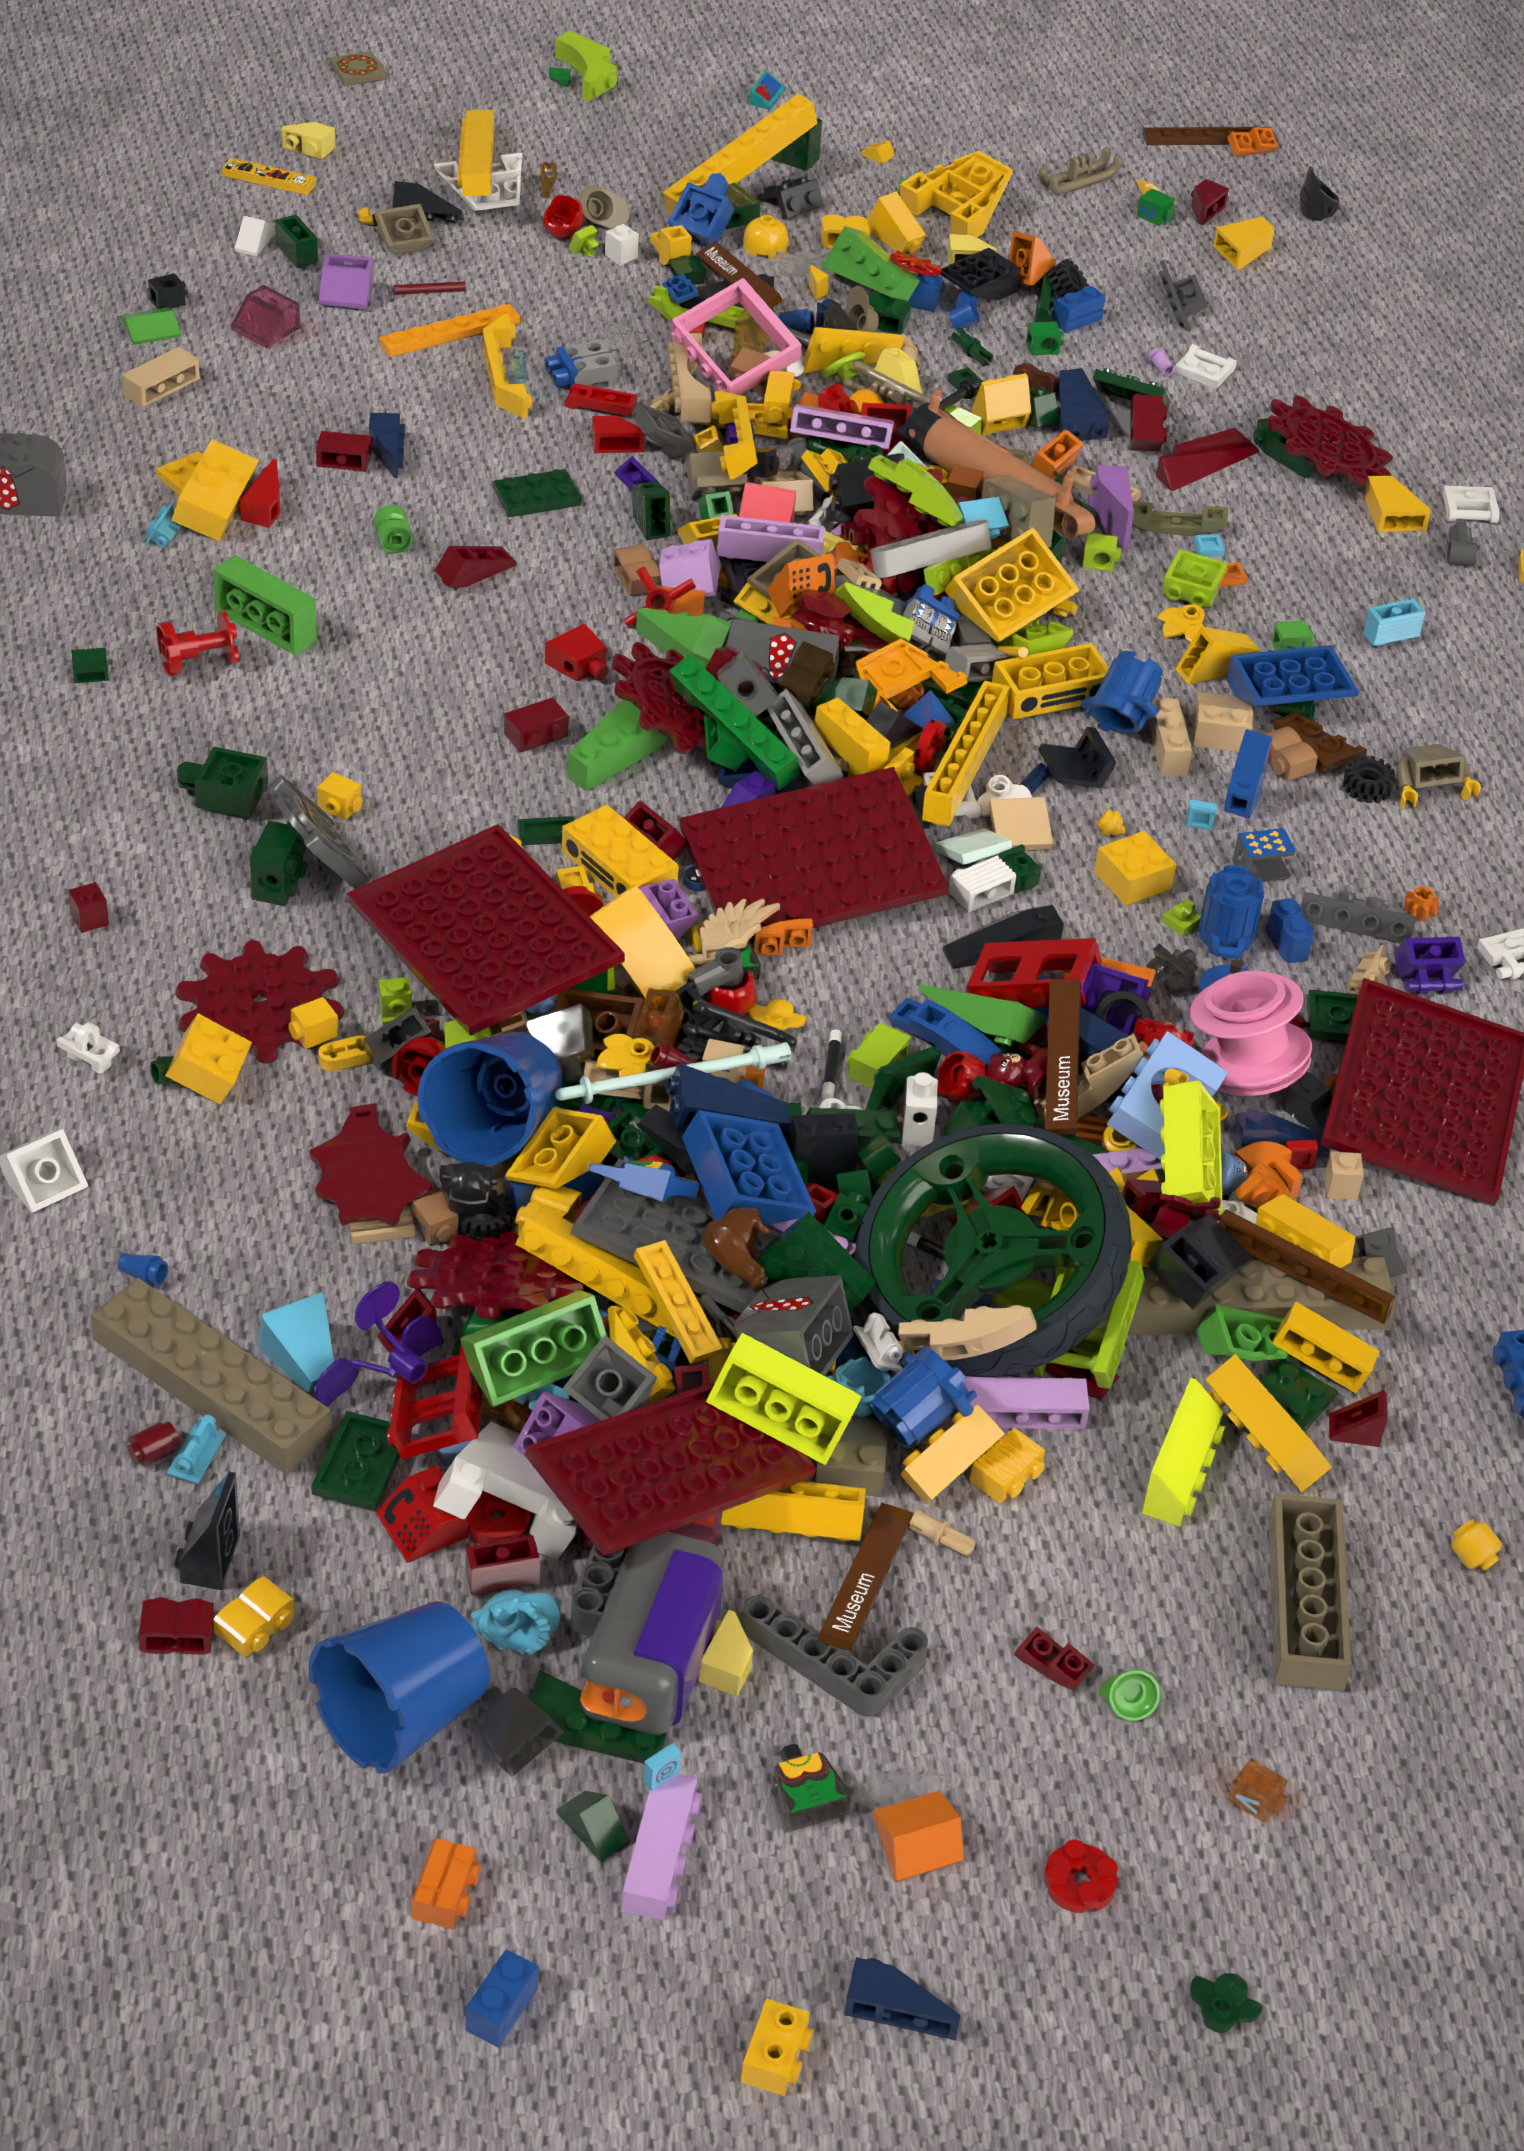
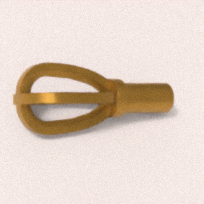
M544 161L541 164L542 198L550 197L551 188L556 181L557 164L555 162L549 164ZM548 169L552 171L550 178L545 177V172Z

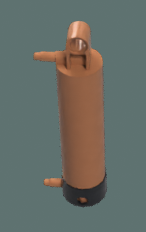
M940 388L934 389L930 403L918 406L907 419L903 429L904 443L926 459L932 460L949 472L952 471L954 464L984 471L983 482L984 479L1009 475L1056 497L1053 530H1057L1069 538L1088 534L1094 530L1095 519L1093 515L1073 502L1071 492L1075 475L1073 470L1067 471L1062 485L941 409L939 407L942 393Z

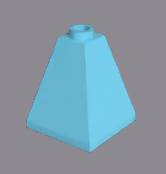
M322 1292L261 1314L259 1349L308 1394L316 1392V1385L320 1375L334 1362L325 1297Z

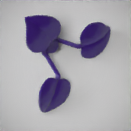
M384 1281L378 1284L360 1300L354 1319L356 1325L363 1331L376 1324L377 1328L393 1344L395 1348L388 1356L390 1368L357 1359L349 1362L346 1358H340L329 1365L320 1375L316 1385V1400L328 1407L354 1383L359 1374L357 1367L388 1374L393 1379L400 1375L410 1384L417 1383L423 1378L428 1368L427 1362L419 1356L436 1346L444 1344V1339L438 1325L431 1318L420 1316L407 1325L403 1332L402 1340L398 1342L383 1325L381 1319L388 1316L398 1303L400 1296L399 1287L392 1281Z

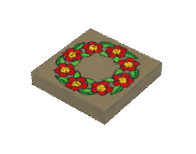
M372 51L329 58L330 66L344 86L386 79V72Z

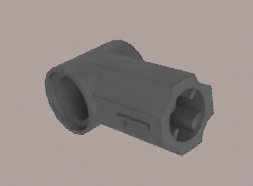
M1457 522L1449 528L1447 563L1473 566L1477 545L1472 541V530L1467 526L1466 522Z
M734 947L721 948L716 952L715 960L686 974L685 982L699 996L720 985L727 987L738 985L743 980L742 954L740 950Z

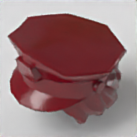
M808 589L802 592L800 595V606L803 610L795 614L796 621L805 624L808 631L840 636L839 646L845 647L854 638L855 630L853 626L843 621V618L851 612L845 600L826 591Z

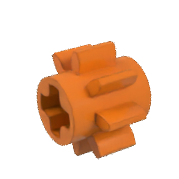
M918 683L891 697L892 701L897 707H906L909 710L921 699L920 696L924 694V688L921 683Z
M1419 886L1413 892H1406L1403 910L1408 911L1409 915H1414L1416 920L1426 921L1429 915L1436 916L1440 898L1434 897L1435 894L1432 889Z

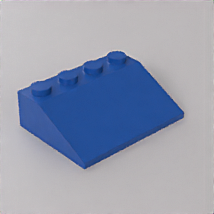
M1332 645L1231 655L1227 682L1235 697L1255 706L1353 697L1359 694L1357 687Z
M702 1110L697 1111L682 1139L715 1220L721 1219L729 1210L739 1207L758 1208L764 1226L799 1219L808 1211L812 1215L815 1214L816 1209L779 1124Z

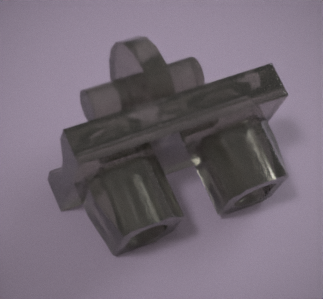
M1160 943L1153 948L1155 957L1149 961L1146 968L1156 970L1154 980L1157 981L1168 973L1170 977L1164 981V986L1174 997L1185 990L1191 994L1198 990V987L1193 983L1195 978L1194 972L1198 969V966L1195 964L1197 955L1193 950L1187 949L1181 952L1176 949L1171 954Z

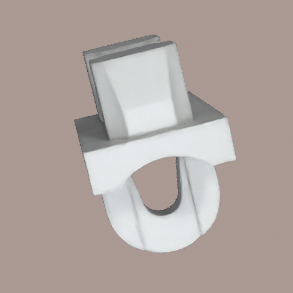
M76 1022L65 1036L59 1037L56 1040L57 1046L67 1051L69 1058L75 1061L84 1060L91 1064V1069L99 1074L111 1066V1059L120 1052L119 1045L101 1036L99 1027L91 1022H87L83 1026ZM88 1043L93 1045V1047L89 1051L87 1047Z

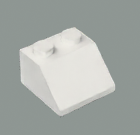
M63 1129L51 1131L0 1155V1167L8 1185L31 1213L89 1187Z

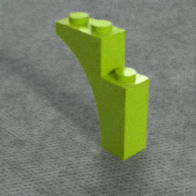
M567 31L556 38L555 58L573 66L583 76L582 99L589 102L616 86L617 66L610 63V48L572 31Z

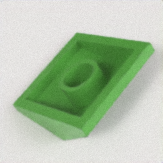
M168 307L120 315V319L133 345L181 337L174 311Z

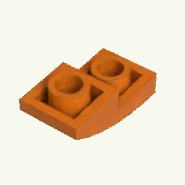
M1254 127L1249 133L1231 132L1227 137L1234 156L1264 153L1278 147L1272 128Z
M812 919L787 920L761 927V930L755 934L754 955H783V947H811Z

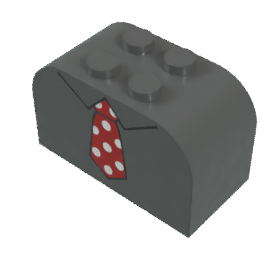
M0 433V514L61 517L67 482L64 454L60 446L52 439L42 435Z
M738 619L732 620L727 646L736 649L740 653L744 651L750 660L762 665V671L767 674L766 679L778 692V695L781 679L792 663L803 641L833 653V663L836 664L834 673L830 679L826 678L821 685H826L836 679L839 664L840 636Z
M841 1275L791 1278L772 1283L756 1294L734 1323L737 1340L741 1333H744L823 1376L826 1375L854 1335Z

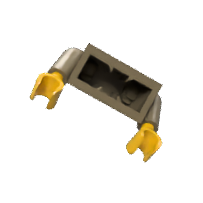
M1441 744L1406 748L1404 750V757L1400 759L1396 771L1399 787L1403 790L1400 798V806L1405 809L1406 800L1413 803V808L1416 807L1418 793L1411 789L1412 787L1423 788L1463 782L1464 787L1461 791V797L1466 801L1469 800L1471 793L1477 798L1481 789L1479 782L1471 780L1472 774L1464 759V755Z

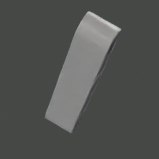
M970 521L873 548L870 550L874 574L878 578L890 577L987 550L992 547L988 521Z

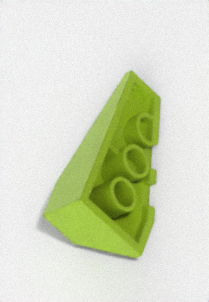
M1035 619L999 643L991 636L990 639L995 645L1026 647L1028 655L1065 648L1073 635V629L1052 621L1048 625L1039 624V619Z

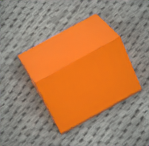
M1017 231L1012 232L1009 260L1021 268L1020 283L1034 285L1056 262L1039 237Z
M940 1790L871 1812L895 1882L964 1860L961 1817Z

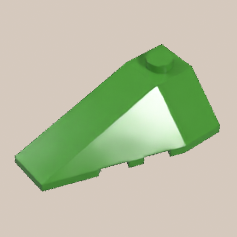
M921 984L918 987V991L982 1032L995 1037L994 1042L1005 1046H1011L1012 1042L1024 1044L1047 1020V1015L1018 1002Z
M1214 1304L1197 1329L1204 1354L1229 1359L1236 1354L1240 1360L1247 1361L1295 1358L1272 1344L1283 1320L1282 1318Z

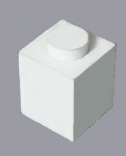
M624 224L606 231L605 256L619 265L638 258L639 234Z

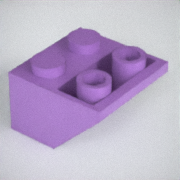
M326 253L321 273L319 304L367 309L374 286V258Z
M674 878L639 888L677 941L698 920V913Z
M542 1392L513 1448L525 1457L524 1454L529 1445L601 1420L582 1404L549 1392Z

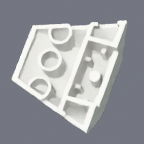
M522 153L500 155V162L493 163L491 195L463 196L462 188H458V165L456 161L434 164L436 171L451 185L473 211L519 205Z

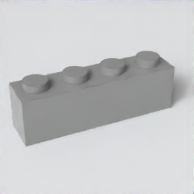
M787 689L778 695V700L767 708V711L789 749L797 756L798 764L804 775L814 785L839 780L844 774L804 706Z

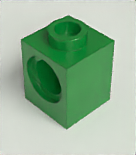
M1057 322L1028 323L1026 344L1031 356L1058 355L1060 346L1064 343L1063 331L1059 330Z

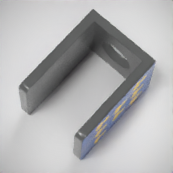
M1283 828L1238 833L1232 861L1234 865L1249 868L1250 874L1257 879L1261 877L1263 882L1285 880L1290 878V873L1281 857L1294 856L1296 850L1286 830Z

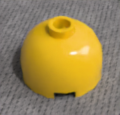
M763 215L750 221L743 235V249L748 254L757 257V254L768 255V259L786 254L789 246L788 230L780 220L771 215Z

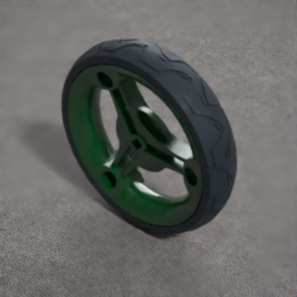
M990 1124L953 1132L949 1136L941 1137L922 1147L897 1166L894 1172L885 1179L871 1200V1205L868 1206L861 1222L855 1248V1260L875 1280V1283L862 1300L868 1315L872 1313L883 1315L890 1327L889 1332H893L897 1341H901L898 1335L899 1323L911 1322L913 1320H924L927 1322H941L945 1319L959 1320L965 1313V1309H969L984 1294L1009 1289L1023 1281L1032 1271L1057 1267H1074L1072 1275L1058 1293L1041 1307L1032 1311L1037 1323L1035 1331L1012 1344L992 1352L968 1358L944 1360L952 1369L957 1367L961 1370L965 1377H1001V1375L1007 1376L1032 1370L1053 1361L1078 1345L1097 1327L1114 1304L1123 1287L1128 1272L1127 1266L1131 1258L1132 1239L1129 1213L1122 1193L1119 1192V1187L1107 1169L1082 1146L1076 1145L1075 1142L1068 1138L1037 1127L1017 1124V1126L1014 1124ZM1021 1175L1031 1177L1060 1190L1072 1202L1079 1216L1072 1224L1070 1230L1036 1228L1031 1219L1023 1212L1008 1206H992L980 1191L987 1183L989 1176ZM974 1196L979 1209L966 1214L960 1202ZM933 1203L939 1205L954 1204L958 1222L948 1234L944 1246V1258L948 1272L931 1296L924 1294L912 1295L903 1273V1254L908 1237L918 1219Z

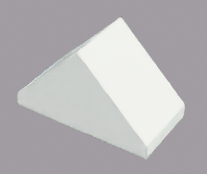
M243 216L235 251L257 256L275 235V228L264 220Z

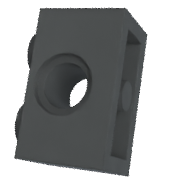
M744 651L717 671L718 681L755 717L778 700V692ZM744 681L753 684V688L749 692L740 691L738 686Z

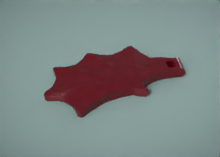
M377 1103L350 1107V1114L340 1133L309 1151L311 1160L317 1163L322 1170V1178L315 1188L316 1195L320 1199H326L336 1204L339 1210V1222L342 1226L362 1218L380 1220L390 1226H395L399 1222L400 1215L407 1204L420 1196L434 1192L432 1183L414 1171L404 1157V1152L411 1141L409 1133L405 1132L399 1136H391L379 1126Z

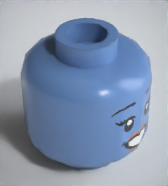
M1221 1151L1222 1195L1229 1196L1231 1192H1234L1247 1180V1167L1240 1158L1229 1152Z

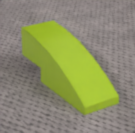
M848 582L843 583L836 589L835 595L845 600L851 609V615L870 632L890 644L899 639H903L906 642L910 641L915 621L891 612L894 604L893 601Z

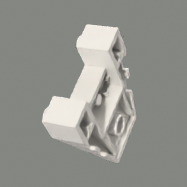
M490 1422L478 1434V1438L473 1439L455 1457L439 1482L433 1506L461 1519H465L480 1497L482 1490L533 1512L534 1516L529 1534L534 1536L538 1552L558 1560L575 1536L577 1522L528 1459L513 1448L520 1434Z

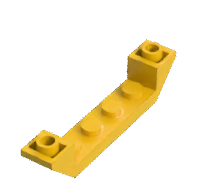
M504 314L483 329V354L494 403L496 406L515 415L528 418V408H532L531 393H527L525 384L508 383L505 366H503L502 352H499L500 348H511V339L516 338L515 324L510 323L509 314Z
M715 391L716 401L711 402L713 415L719 416L720 425L735 422L738 443L723 446L725 455L720 456L722 471H728L729 480H733L758 463L746 396Z

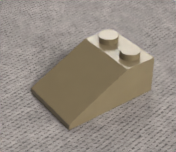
M796 539L747 578V583L771 599L767 590L786 563L821 555L799 539ZM834 565V568H835V576H836V572H837V568H838V567H837L836 565Z
M872 1414L865 1417L852 1415L827 1464L824 1465L817 1461L815 1483L866 1488L865 1496L881 1497L885 1472L888 1424L885 1422L882 1425L877 1417Z

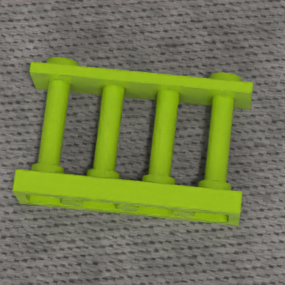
M1130 1260L1123 1287L1107 1313L1109 1317L1107 1327L1103 1326L1102 1329L1095 1328L1085 1338V1340L1100 1343L1101 1347L1098 1355L1094 1354L1093 1357L1066 1352L1064 1355L1048 1363L1091 1370L1098 1387L1111 1389L1145 1279L1140 1262ZM1074 1267L1056 1268V1282L1051 1298L1068 1281L1074 1271ZM1046 1364L1034 1368L1036 1376H1043Z

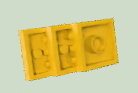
M634 884L590 916L624 951L625 962L617 966L622 968L635 991L641 994L650 1010L686 984L685 975L696 970L674 935L637 885Z

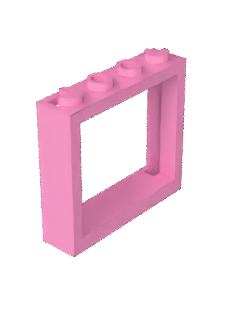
M744 278L672 320L671 336L674 342L680 344L685 349L688 358L698 364L703 376L710 378L717 391L741 395L768 379L770 370L781 371L801 359V343ZM740 302L780 348L781 352L735 380L730 381L690 335L689 331Z

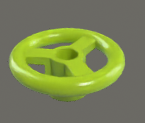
M858 351L835 361L822 371V377L829 379L839 374L842 384L847 378L855 379L859 376V373L853 369L852 364L854 361L862 362L865 359V353Z

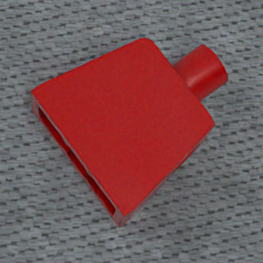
M583 623L545 642V664L571 679L580 681L593 675L598 680H602L608 674L606 646L586 624Z

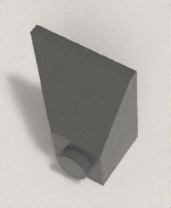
M604 1335L563 1387V1390L602 1421L645 1406L657 1376Z

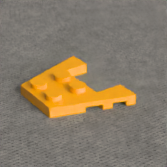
M899 639L855 661L859 679L870 680L878 690L874 709L878 702L881 701L898 711L888 699L930 677L946 694L967 684L965 673L952 671L949 669L948 664L943 661L936 662L928 657V653L903 639Z

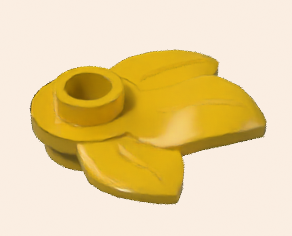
M1195 604L1185 605L1182 608L1172 607L1165 609L1158 616V619L1164 622L1163 637L1168 639L1184 634L1186 640L1191 643L1200 627L1203 626L1202 622L1204 621L1205 613L1200 606Z
M774 999L767 1006L755 1004L749 1010L751 1019L784 1032L788 1028L802 1027L807 1020L806 1016L793 1013V1004L784 999Z
M625 1034L608 1036L604 1039L607 1049L599 1055L596 1067L603 1070L619 1071V1077L644 1073L646 1066L650 1064L654 1045L647 1039H632ZM636 1050H644L641 1053L635 1052Z

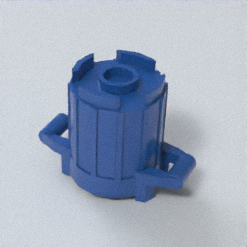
M1133 651L1120 652L1118 657L1113 659L1096 695L1084 699L1081 703V707L1086 710L1084 713L1086 717L1092 716L1099 722L1097 728L1107 732L1111 729L1123 734H1134L1142 730L1146 719H1151L1158 714L1159 709L1152 702L1161 686L1163 670L1152 659L1148 658L1146 662L1134 658L1136 652Z
M1239 865L1224 866V870L1216 874L1213 872L1207 884L1198 932L1200 939L1208 946L1209 953L1217 957L1239 959V957L1243 956L1244 951L1254 942L1265 891L1263 890L1262 878L1257 879L1252 876L1250 869Z
M925 1345L915 1355H912L910 1352L902 1354L900 1362L904 1368L874 1394V1399L870 1401L871 1404L869 1405L880 1423L883 1425L886 1422L897 1433L893 1437L901 1445L909 1449L913 1444L918 1445L955 1411L964 1417L971 1415L974 1409L970 1402L977 1397V1394L973 1389L970 1392L963 1383L966 1377L957 1367L952 1369L936 1352Z

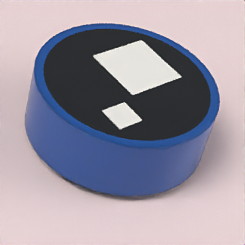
M692 865L686 868L684 871V885L693 891H704L705 888L696 866Z

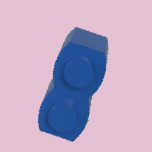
M1292 898L1272 901L1267 924L1269 937L1278 944V952L1287 963L1308 960L1314 935L1311 924L1302 917L1303 913L1300 905Z

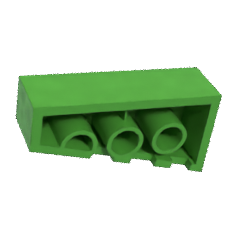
M844 226L821 266L887 296L909 301L920 282L907 269L892 262L890 254L863 231Z
M622 700L568 753L567 778L585 791H588L666 745L667 736L659 733L657 729L650 731L642 729L638 725L641 711L632 702Z

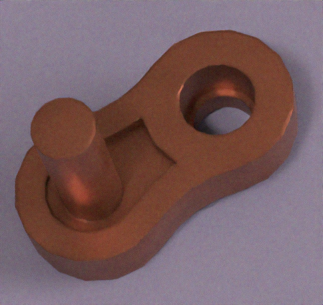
M1031 363L1019 364L1014 368L1013 375L1026 373L1028 384L1032 385L1033 388L1044 387L1045 391L1056 393L1059 376L1055 377L1052 373L1041 371Z

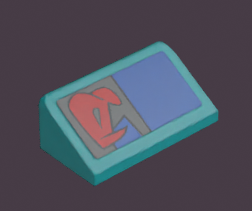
M765 71L750 90L749 105L770 110L785 91V86L773 75Z

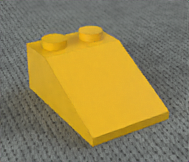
M553 1107L510 1167L505 1177L510 1181L557 1189L589 1171L590 1163L601 1164L616 1140L602 1115Z

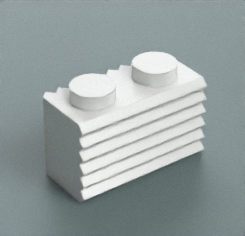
M998 856L987 860L981 859L975 865L964 870L957 869L950 875L949 894L970 913L977 908L984 907L986 904L989 905L991 902H995V900L998 901L1008 895H1012L1014 893L1016 874Z

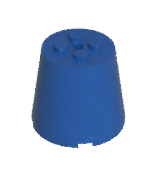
M510 1032L453 1045L437 1054L429 1062L421 1076L418 1088V1109L422 1123L426 1122L434 1136L432 1140L435 1144L454 1159L463 1163L474 1162L484 1166L498 1164L509 1159L523 1148L558 1102L555 1092L562 1088L561 1068L551 1049L540 1039L526 1033Z
M439 1601L430 1602L319 1642L311 1652L308 1668L309 1681L317 1685L321 1699L315 1702L316 1707L335 1742L356 1764L362 1768L372 1766L376 1768L379 1774L387 1773L396 1768L484 1696L490 1681L488 1660L478 1635L460 1612L452 1606Z

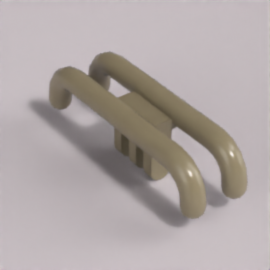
M1105 147L1097 161L1093 162V155L1091 153L1071 158L1068 171L1050 177L1047 176V169L1043 167L1039 170V180L1043 185L1050 186L1053 193L1064 194L1113 177L1121 167L1122 157L1116 155L1109 169L1092 174L1091 172L1103 168L1110 159L1111 149ZM1067 180H1070V181H1071V182H1068V183H1065V184H1062V185H1058V183H1061V182H1064V181H1067Z
M860 361L853 362L852 367L854 370L874 380L872 390L877 392L884 404H901L905 396L922 405L930 403L931 397L874 370ZM849 378L843 381L844 387L854 393L858 390L868 389Z

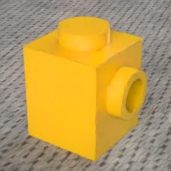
M331 773L317 787V805L330 815L346 820L353 813L358 812L362 806L361 784L337 773Z
M324 997L291 1009L289 1031L295 1040L298 1039L303 1047L308 1049L338 1037V1015Z

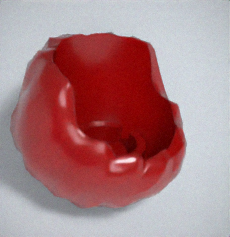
M559 194L554 196L543 215L544 227L554 238L569 239L582 228L584 223L582 204L577 198H572L570 195Z
M746 971L741 983L730 987L723 985L715 987L704 994L705 1000L745 1016L757 1001L756 981L751 973Z
M955 1051L948 1054L938 1069L937 1093L956 1104H960L961 1101L972 1102L977 1096L982 1094V1090L976 1091L972 1082L978 1075L987 1076L984 1062L976 1055L965 1051Z

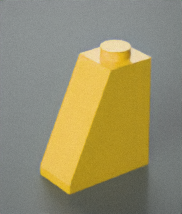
M897 191L878 198L867 218L869 231L895 251L914 253L920 249L921 243L926 236Z
M1263 216L1216 227L1213 247L1237 270L1242 269L1271 248L1275 228Z
M1368 476L1369 481L1366 484L1364 498L1378 532L1427 530L1431 510L1393 476Z
M1201 626L1175 670L1188 685L1227 676L1231 655L1257 653L1260 649L1247 634Z

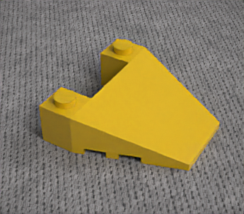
M976 151L954 159L951 165L943 167L940 164L935 166L934 171L924 174L923 171L915 173L900 184V197L910 212L916 216L933 205L951 215V234L973 235L978 238L984 233L1009 182L1013 169L981 151Z

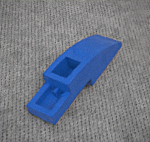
M907 997L889 1015L892 1025L936 1044L937 1049L944 1056L955 1051L969 1052L983 1061L987 1070L991 1055L993 1053L1002 1054L1000 1048L967 1021L928 999L921 1004Z

